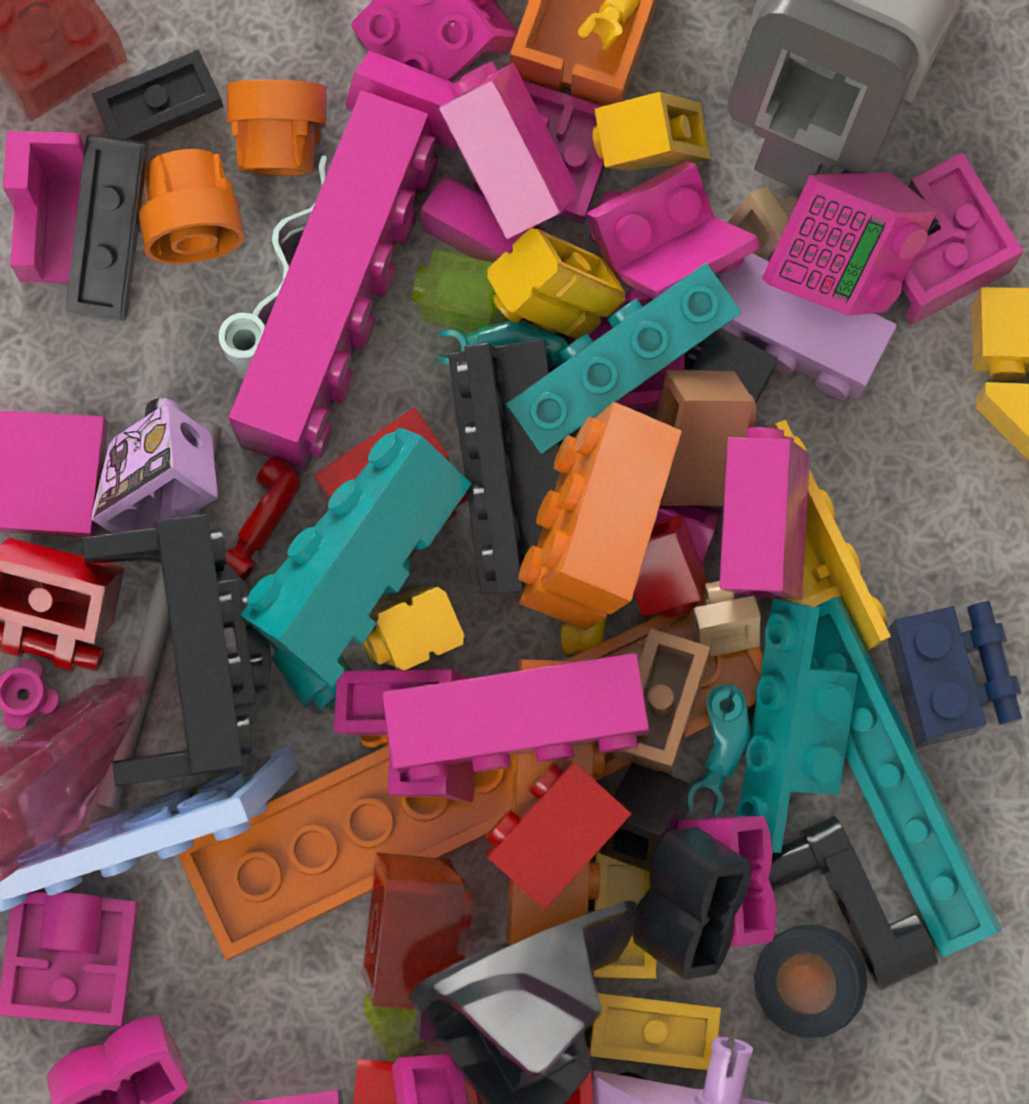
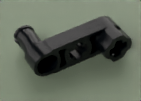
M836 816L829 817L800 830L801 837L782 845L781 853L772 852V864L768 879L773 892L776 888L815 871L819 875L825 876L869 973L880 990L938 965L932 941L916 914L913 913L891 924L888 923L858 856Z

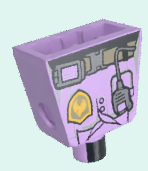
M157 398L148 402L145 407L144 418L114 437L108 446L91 520L111 533L156 528L157 520L190 516L217 499L213 440L209 431L181 412L180 406L173 400Z

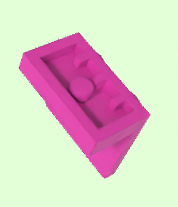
M373 0L351 23L352 29L368 51L453 82L483 52L508 54L511 52L518 33L516 27L495 0Z
M686 160L586 213L602 258L609 265L616 278L653 299L706 262L714 274H723L741 266L744 262V257L760 249L756 235L714 217L697 166Z

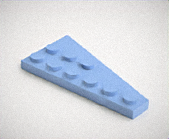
M291 746L271 753V758L257 772L244 777L240 768L227 770L219 773L216 778L197 787L198 795L190 797L187 789H179L90 824L89 831L70 839L64 848H62L59 838L56 837L36 845L34 849L13 859V868L7 869L5 861L0 860V912L25 902L28 899L26 893L45 888L47 895H55L80 884L83 881L81 875L100 870L103 877L114 876L137 865V857L156 851L159 859H165L195 845L193 839L213 833L215 840L220 841L248 830L251 827L250 819L269 808L267 801L298 770Z

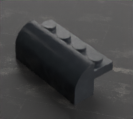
M544 339L502 346H494L490 343L464 346L465 351L448 353L464 475L472 483L467 490L481 595L522 591L524 589L525 583L519 581V571L528 550L532 546L537 547L543 529L542 526L536 524L537 514L546 494L550 490H555L560 474L559 471L554 470L553 465L563 440L543 454H540L506 406L509 401L553 371L550 343Z

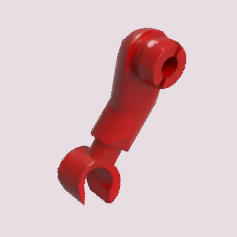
M275 456L271 457L263 465L256 477L257 482L261 486L268 488L267 492L237 534L239 540L236 546L225 551L226 563L243 581L247 580L255 569L256 562L251 557L256 550L262 551L300 488L298 471L292 465L288 467L283 460Z

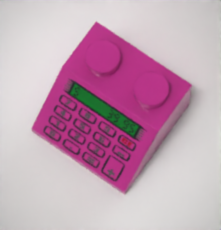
M890 172L810 175L762 276V280L769 286L848 316L887 312L901 293V283L914 257L922 250L927 241V231L937 210Z

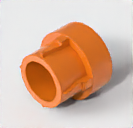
M274 79L244 80L228 83L226 124L232 127V136L236 137L238 172L269 176L314 174L316 144L320 143L321 128L326 127L327 87L313 82Z
M182 149L158 155L147 163L145 173L146 204L139 211L144 251L147 257L164 264L181 265L220 258L235 251L242 245L245 235L239 201L233 194L231 181L225 177L220 154H214L201 149Z

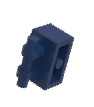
M990 601L976 603L967 607L972 625V630L961 633L954 606L895 619L888 627L891 637L887 641L916 748L977 733L987 725L982 705L993 703L999 725L1023 719L1017 696L1022 694L1018 677L1010 675L1002 646L1003 643L1007 642L1003 624L996 623ZM979 651L987 683L975 684L967 653Z

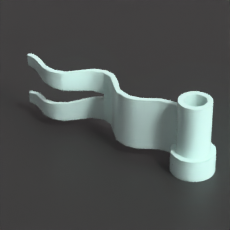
M326 156L321 157L319 164L322 185L326 177L325 173L328 164ZM315 203L309 209L282 219L273 229L272 243L283 281L289 269L285 253L293 244L300 242L306 226L298 229L295 228L308 222ZM283 281L274 293L257 305L252 314H234L227 318L220 327L219 342L223 354L233 363L234 368L237 370L236 373L243 379Z

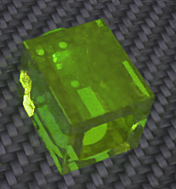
M433 249L429 268L419 266L413 286L412 301L420 302L421 321L450 328H459L468 332H477L478 327L493 324L497 309L493 296L496 292L487 278V269L493 262Z

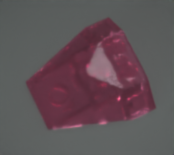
M144 676L103 678L60 704L53 713H45L35 719L37 725L14 741H9L6 744L2 740L0 741V881L10 876L19 868L20 864L17 858L30 848L79 828L150 688ZM97 693L99 694L96 698H91Z

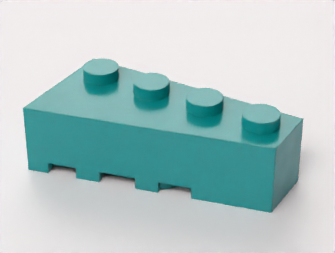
M400 427L394 433H388L373 446L368 455L370 462L354 480L346 481L333 493L328 502L330 509L315 527L303 530L293 540L288 549L289 557L274 575L265 576L253 587L247 598L248 605L240 614L243 619L290 660L331 687H334L345 670L337 660L349 642L353 640L357 644H363L376 625V622L369 616L380 597H384L389 593H398L411 574L408 572L411 565L408 556L414 548L421 550L429 547L472 484L424 437Z

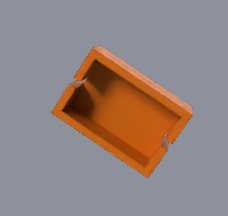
M529 0L510 53V64H515L522 80L558 92H561L564 86L571 89V96L602 106L625 101L660 0H641L638 10L622 26L623 32L607 51L601 49L603 42L595 32L591 31L586 38L578 35V30L592 13H599L601 5L606 0Z
M613 402L597 417H588L574 437L569 435L565 437L558 449L553 465L554 470L560 472L555 490H550L546 494L537 514L536 524L543 527L537 547L532 546L528 550L519 571V581L525 583L519 604L587 631L605 619L607 614L611 615L631 601L682 430Z

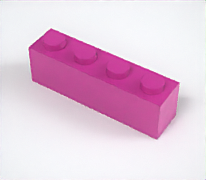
M637 653L382 692L392 767L398 773L409 771L410 782L447 777V765L472 762L473 772L511 767L510 756L535 752L537 762L568 759L575 757L573 746L599 742L600 753L622 751L638 747L637 736L649 735Z

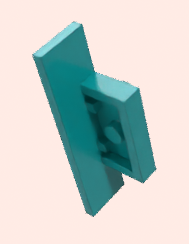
M706 262L644 307L635 299L607 319L613 329L593 342L589 335L585 334L558 354L563 361L562 365L509 401L506 406L539 453L543 454L567 435L581 427L588 417L594 418L610 404L621 399L742 312Z
M772 598L770 616L765 628L766 641L760 680L755 691L756 705L751 740L746 749L747 762L742 794L736 816L765 817L770 831L772 852L781 853L791 792L839 795L858 678L857 673L845 670L811 667L820 608L778 598Z

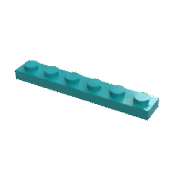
M833 597L816 606L820 610L811 667L839 669L858 674L845 756L942 958L995 935L1003 931L842 597Z

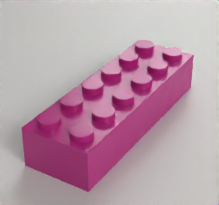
M362 90L360 91L228 417L240 447L269 458L273 456L278 457L286 464L305 471L312 456L322 458L333 430V425L327 423L329 412L333 402L343 404L347 398L354 377V371L348 369L350 359L355 348L364 351L370 340L375 325V317L369 315L376 295L386 297L391 287L396 271V264L391 262L394 248L397 242L407 244L417 218V211L412 210L417 190L427 192L436 172L438 159L432 157L436 138L430 136L428 113Z

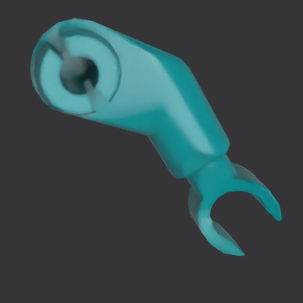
M520 320L518 323L506 321L478 327L477 332L466 333L459 328H449L439 333L440 336L451 335L456 337L461 343V351H465L464 346L490 343L494 346H502L544 339L550 343L553 370L563 364L558 354L569 346L561 336L524 320ZM437 355L441 363L449 365L448 355Z
M721 684L714 687L706 698V708L714 745L704 763V766L707 767L704 776L694 779L689 785L687 804L691 812L694 805L693 796L699 788L708 787L716 793L712 810L713 817L721 812L724 805V796L721 790L726 777H732L751 740L746 698L743 691L731 684Z

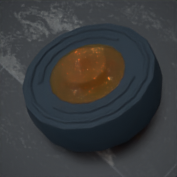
M818 924L797 925L775 936L773 941L769 942L760 953L754 973L756 998L766 1017L782 1031L801 1038L826 1037L846 1027L861 1010L868 987L865 964L855 945L839 931Z

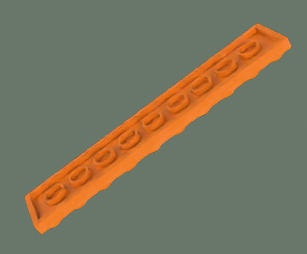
M707 593L702 595L701 600L696 601V607L705 606V600L708 599ZM694 608L684 614L665 618L660 614L564 661L580 662L631 654L635 643L645 646L650 628L696 642ZM759 647L710 657L684 740L711 728L706 708V698L709 692L716 686L721 684L737 686L743 691L746 698L747 710L756 705L755 691L760 680L763 654ZM387 745L268 802L269 808L263 813L250 819L251 827L236 836L216 841L213 833L193 839L195 845L178 854V857L225 960L230 961L486 837L493 826L512 807L514 755L510 756L511 767L475 772L473 801L457 802L445 797H395L387 794L390 746ZM606 752L603 775H593V779L596 782L604 780L630 767L633 762L614 757L613 752Z

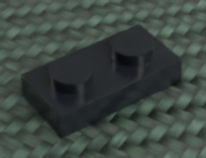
M199 49L91 94L109 136L138 142L148 140L224 107Z

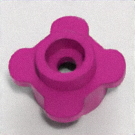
M24 660L20 663L19 667L12 668L0 676V708L5 713L3 722L11 730H24L28 726L29 720L41 713L51 714L59 706V695L55 690L48 688L42 677L44 668L36 660ZM21 690H28L29 697L26 700L19 699L18 694Z

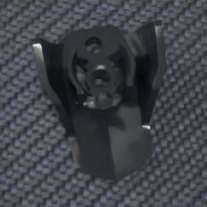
M633 900L622 901L542 931L513 945L509 943L497 944L424 980L409 995V1000L416 1010L415 1026L413 1028L419 1040L442 1045L457 1070L486 1104H567L591 1071V1060L583 1031L599 1018L602 1010L592 972L618 961L626 949L638 919L639 908Z

